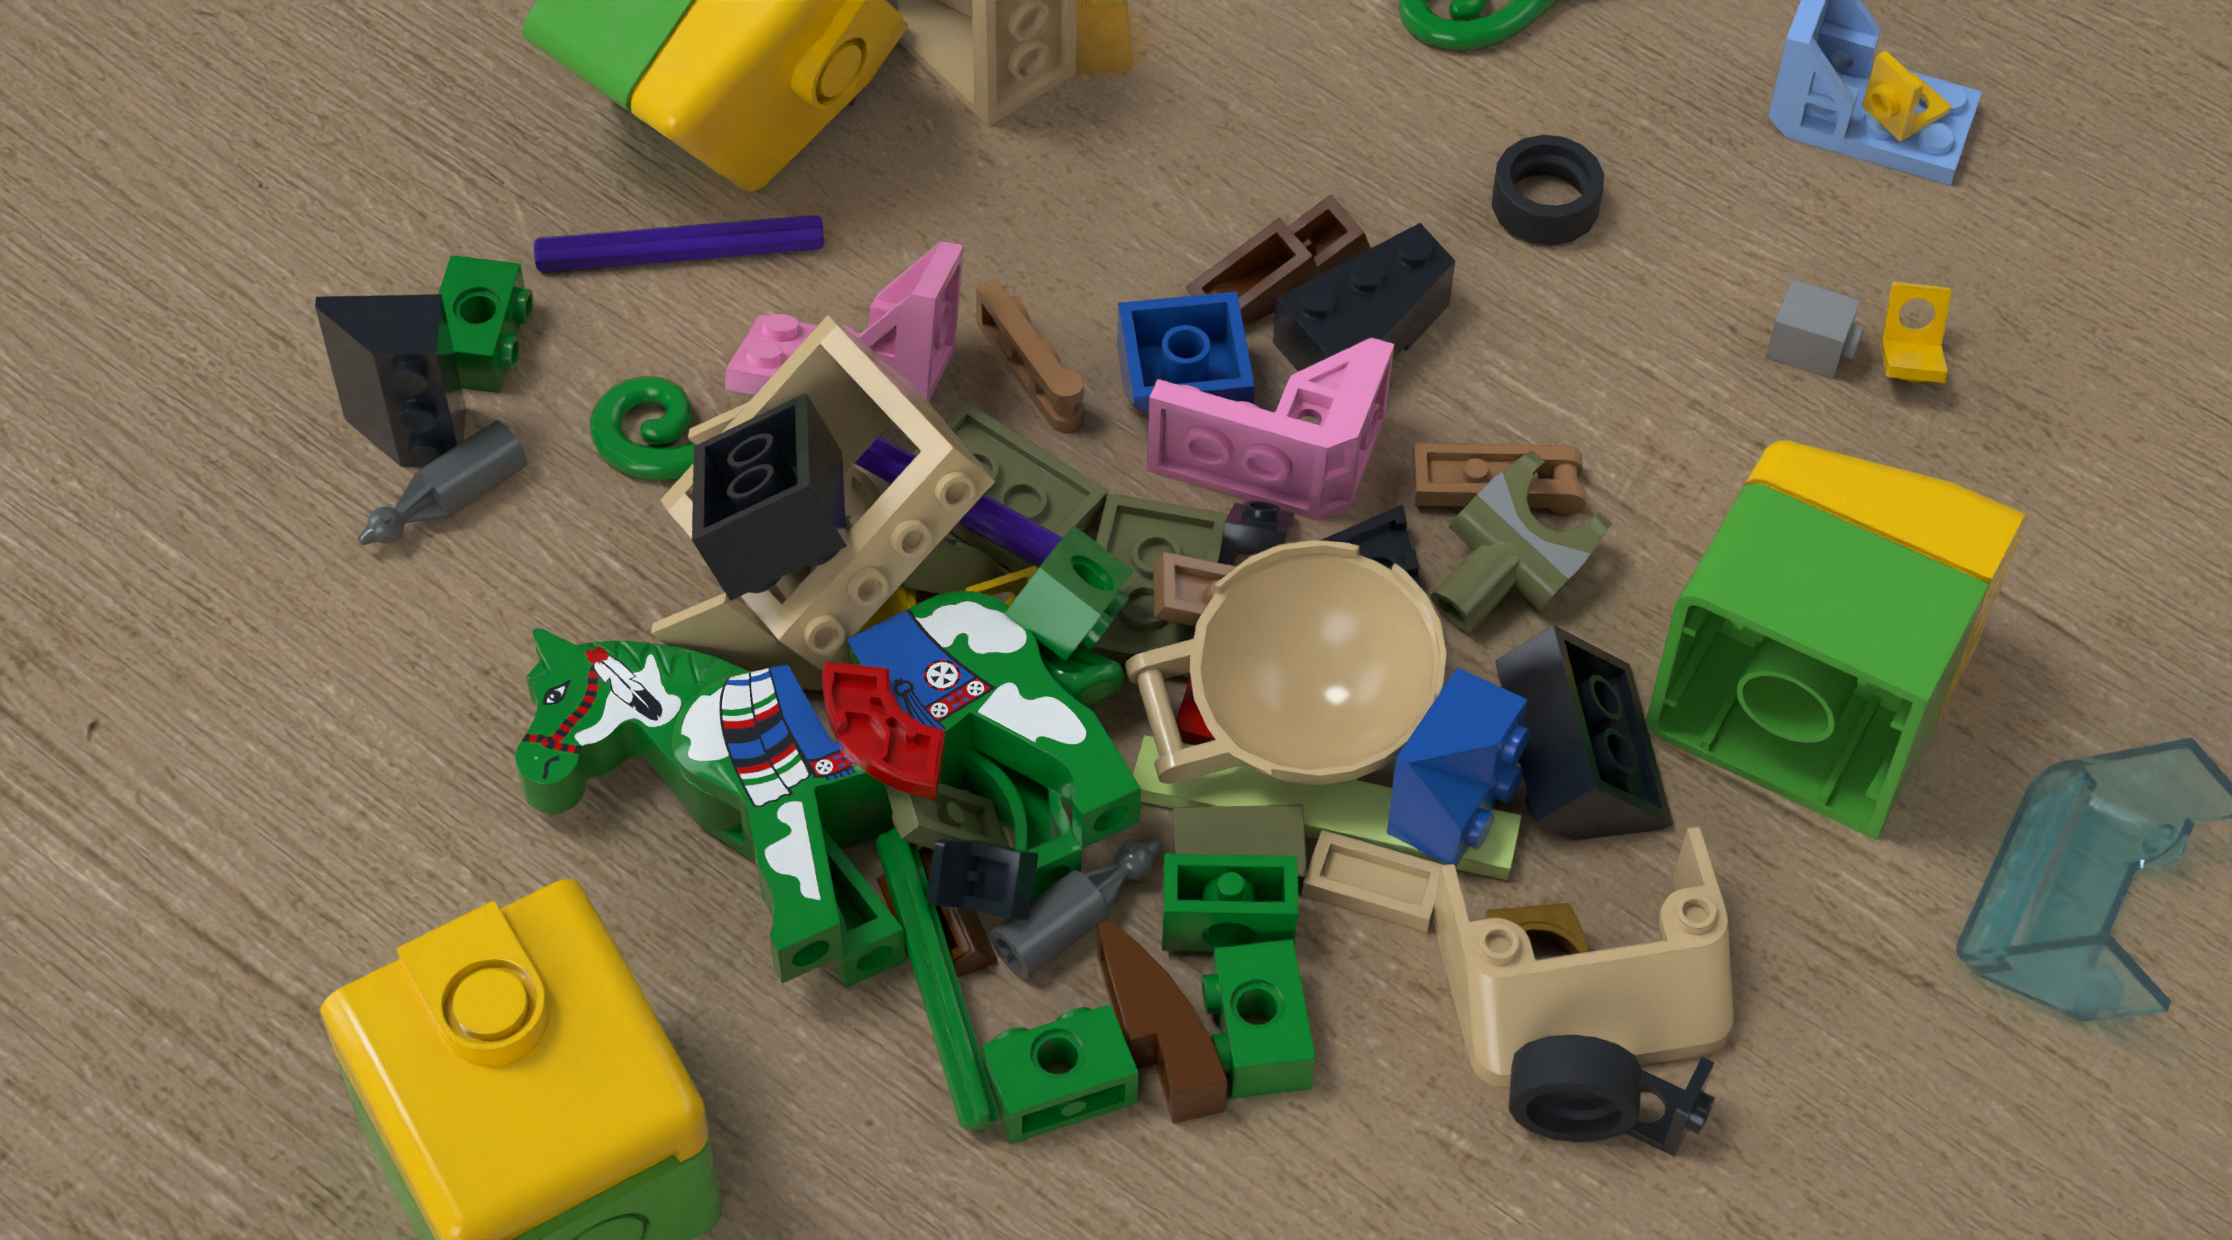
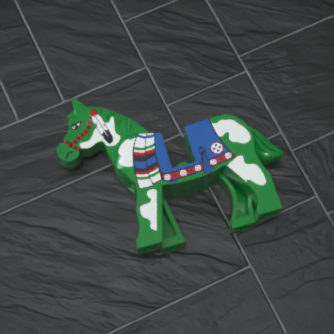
M953 591L936 595L847 639L849 664L889 668L890 690L900 708L921 724L945 730L946 744L939 783L960 790L966 789L972 794L991 799L997 817L1001 820L1009 834L1013 848L1038 853L1032 900L1072 870L1081 872L1082 848L1140 823L1141 787L1095 713L1089 709L1110 699L1123 688L1125 674L1119 662L1088 651L1079 645L1065 661L1037 640L1032 630L1020 627L1004 613L1009 608L1008 604L990 595L973 591ZM533 629L532 633L539 662L526 676L531 702L537 705V711L515 753L521 788L528 805L537 811L547 814L564 813L581 800L586 782L590 777L604 775L632 756L643 757L682 802L689 815L699 826L756 863L762 899L773 917L772 928L769 934L773 968L782 984L836 960L838 974L845 987L848 988L906 961L903 927L841 850L875 839L879 835L895 828L892 820L893 811L885 784L860 768L847 755L838 741L832 742L788 665L749 672L715 656L686 648L635 641H601L575 645L544 629ZM1062 797L1072 810L1073 828L1062 805Z

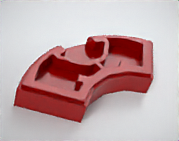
M824 662L822 680L825 710L831 729L847 755L872 777L890 787L916 796L936 799L946 744L945 730L921 724L900 708L890 690L889 668Z

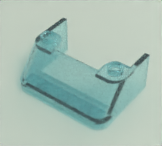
M2192 737L2058 762L2047 767L2032 780L2025 791L1956 945L1958 957L1976 976L2077 1021L2084 1022L2168 1012L2172 1001L2110 935V930L2137 870L2164 867L2179 859L2186 849V843L2195 824L2232 818V782Z

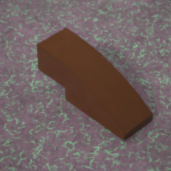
M1330 194L1288 226L1279 217L1188 284L1186 289L1191 296L1237 292L1243 324L1274 313L1277 297L1369 250L1371 247L1365 232Z
M1111 920L1098 923L1097 958L1111 1007L1136 1068L1156 1065L1172 1124L1225 1112L1227 1079L1213 1042L1194 1007L1167 971L1136 940Z

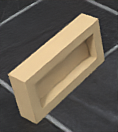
M1321 830L1303 882L1302 896L1428 932L1433 915L1440 870L1443 864Z

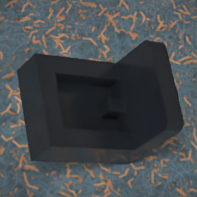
M937 839L934 844L930 868L927 903L938 907H963L1008 919L1029 920L1038 853L981 840Z

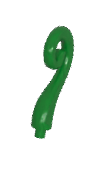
M1399 0V13L1402 24L1409 33L1426 44L1448 50H1474L1501 43L1518 34L1559 0H1510L1499 10L1477 19L1473 18L1481 14L1487 4V0H1453L1449 5V16L1452 20L1441 18L1431 12L1427 6L1428 0Z
M655 376L631 378L611 387L596 403L589 422L590 436L600 456L620 472L633 477L655 481L679 480L693 464L694 446L696 444L692 442L670 448L640 445L631 441L623 434L622 422L624 417L638 406L645 404L661 405L666 408V413L660 419H651L642 423L640 428L641 437L644 442L650 445L674 443L689 429L693 417L692 403L683 388L669 379Z

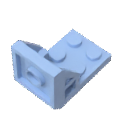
M1801 0L1786 38L1768 112L1770 120L1786 138L1951 186L1982 91L1909 71L1918 75L1947 101L1951 108L1947 115L1900 142L1862 108L1874 63L1873 58L1881 33L1880 26L1862 0ZM1921 98L1916 114L1922 113L1927 109L1926 103Z

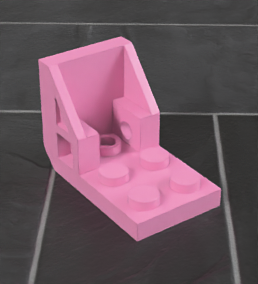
M944 241L936 244L876 295L870 306L869 324L866 330L862 333H857L852 328L842 325L908 378L928 402L955 351L964 245ZM759 314L726 368L725 390L756 395L818 325L799 322L796 318L786 314H772L768 316Z
M1369 338L1291 375L1276 412L1261 409L1249 402H1236L1208 394L1190 385H1177L1157 379L1149 400L1147 471L1248 501L1271 503L1278 506L1280 510L1292 512L1317 521L1349 510L1385 420L1395 344ZM1304 416H1312L1317 418L1320 424L1317 425L1299 419Z

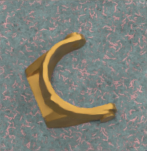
M1569 903L1487 910L1485 919L1502 918L1512 921L1520 926L1529 938L1547 940L1563 949L1569 955L1589 952L1580 922Z

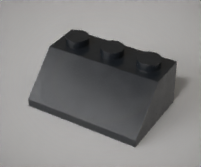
M442 294L316 297L315 308L344 419L400 467L423 468L464 441L466 405Z
M1552 625L1495 660L1501 688L1527 699L1523 727L1530 729V736L1517 762L1523 768V778L1527 790L1525 803L1534 823L1574 841L1658 831L1673 825L1629 663L1555 625Z

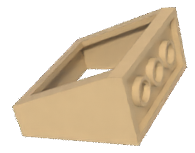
M897 0L899 13L904 16L903 20L909 25L898 42L988 127L1076 74L1077 0Z
M829 314L721 432L723 433L807 393L842 451L843 475L892 421L921 450L915 459L846 533L847 547L839 550L828 562L816 566L787 599L776 584L764 592L756 594L749 592L741 596L779 641L821 671L823 670L824 662L832 661L847 644V639L853 637L995 482L993 477L914 384ZM693 464L660 500L691 539Z

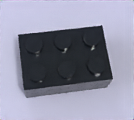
M807 393L694 446L692 542L730 601L749 592L753 594L764 592L773 587L781 577L806 565H822L831 560L839 550L847 547L842 451Z

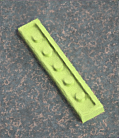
M1144 735L1133 773L1141 787V802L1168 808L1302 804L1304 833L1307 838L1318 840L1321 830H1326L1439 864L1449 865L1387 834L1392 795L1391 787L1358 780L1326 785L1290 783L1257 772L1245 764L1177 783H1162L1158 779L1154 766L1155 761L1160 758L1154 737ZM1183 743V747H1184V748H1188V747L1194 746V745H1189V744ZM1492 809L1491 813L1494 814V820L1487 838L1479 849L1469 846L1457 865L1456 870L1508 881L1522 815Z

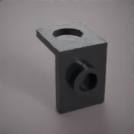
M1246 501L1243 504L1234 503L1224 524L1219 563L1232 566L1234 557L1241 552L1253 551L1260 553L1280 544H1285L1293 525L1294 513L1280 511L1278 506L1262 501Z
M1701 1057L1685 1090L1641 1069V1091H1648L1657 1095L1664 1104L1665 1114L1661 1119L1652 1123L1637 1121L1636 1125L1625 1133L1675 1157L1687 1131L1690 1130L1699 1135L1713 1107L1716 1097L1705 1093L1715 1062Z

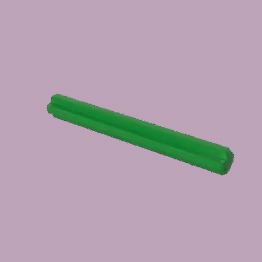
M893 828L889 832L878 836L876 848L899 924L904 929L906 948L959 1125L963 1129H969L971 1132L980 1131L997 1122L998 1109L936 907L927 903L929 884L917 845L901 840L899 832L896 828Z

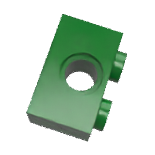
M450 255L439 294H442L461 386L463 389L500 393L506 371H514L517 366L520 349L517 334L520 324H528L533 309L532 289L525 288L520 263Z
M1072 525L1004 614L1020 627L1032 630L1037 640L1066 661L1080 642L1091 650L1112 623L1113 618L1129 599V596L1120 589L1133 570L1076 526Z
M1164 853L1162 951L1214 952V948L1290 939L1294 940L1295 946L1298 922L1297 856Z
M1294 940L1214 948L1212 974L1202 975L1201 977L1202 996L1206 1015L1217 1014L1220 1034H1212L1211 1040L1224 1074H1228L1231 1097L1241 1098L1312 1089L1316 1057ZM1250 1014H1259L1270 1021L1265 1024L1255 1025L1246 1022L1242 1017Z
M1111 1004L1095 1009L1088 1007L1075 1008L1065 1012L1054 1022L1029 1030L1023 1027L1012 1028L1000 1033L991 1042L982 1044L983 1064L998 1109V1116L1009 1145L1137 1104L1139 1072ZM1051 1063H1064L1073 1069L1063 1074H1052L1043 1068Z

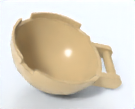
M1308 540L1280 544L1247 558L1214 584L1216 593L1196 623L1194 639L1139 653L1128 659L1125 663L1129 681L1139 686L1160 758L1155 761L1154 766L1160 782L1167 784L1177 783L1245 764L1257 772L1285 782L1326 785L1352 781L1377 771L1398 756L1442 690L1447 651L1442 624L1430 599L1405 570L1397 564H1394L1392 570L1374 560L1359 555V546L1344 542ZM1190 672L1194 700L1207 728L1216 740L1184 748L1163 679Z

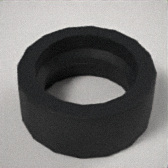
M1538 135L1523 138L1508 147L1497 162L1491 206L1498 222L1513 236L1529 243L1551 246L1573 242L1589 232L1598 218L1603 194L1604 172L1595 155L1584 145L1566 137ZM1535 175L1556 176L1570 182L1580 192L1581 197L1571 203L1557 206L1539 204L1525 198L1514 187V184L1525 177Z
M1557 1035L1528 1042L1514 1053L1511 1065L1509 1111L1515 1121L1529 1131L1556 1140L1587 1142L1601 1141L1622 1135L1636 1125L1640 1113L1641 1066L1635 1055L1619 1044L1591 1036Z

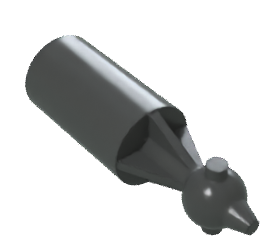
M495 420L415 472L395 508L380 507L369 515L367 526L357 538L362 546L375 542L392 543L402 535L405 523L450 517L527 466V459L520 443L502 422Z
M1128 839L1117 851L1115 864L1084 874L1077 870H1072L1032 900L1029 920L1006 919L990 931L992 945L1001 960L1019 978H1029L1094 929L1098 923L1103 922L1109 917V910L1126 879L1134 883H1141L1151 872L1154 858L1161 849L1162 844L1158 839L1144 843Z

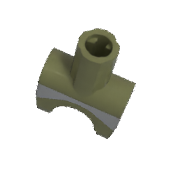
M1533 450L1496 475L1449 525V528L1473 551L1431 593V600L1438 612L1449 623L1466 633L1473 632L1513 589L1518 591L1540 612L1583 566L1612 524L1600 512L1588 524L1583 522L1574 529L1564 531L1549 529L1539 523L1530 512L1527 495L1529 485L1535 477L1534 475L1545 461Z

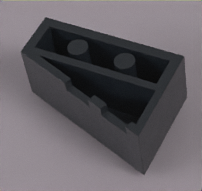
M1418 223L1277 297L1273 344L1298 372L1369 338L1395 344L1394 359L1402 349L1407 351L1449 306L1456 260L1421 223Z

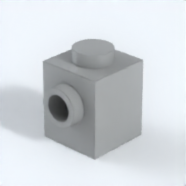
M1792 278L1776 317L1765 358L1834 380L1841 358L1854 359L1864 330V326L1854 323L1860 299Z

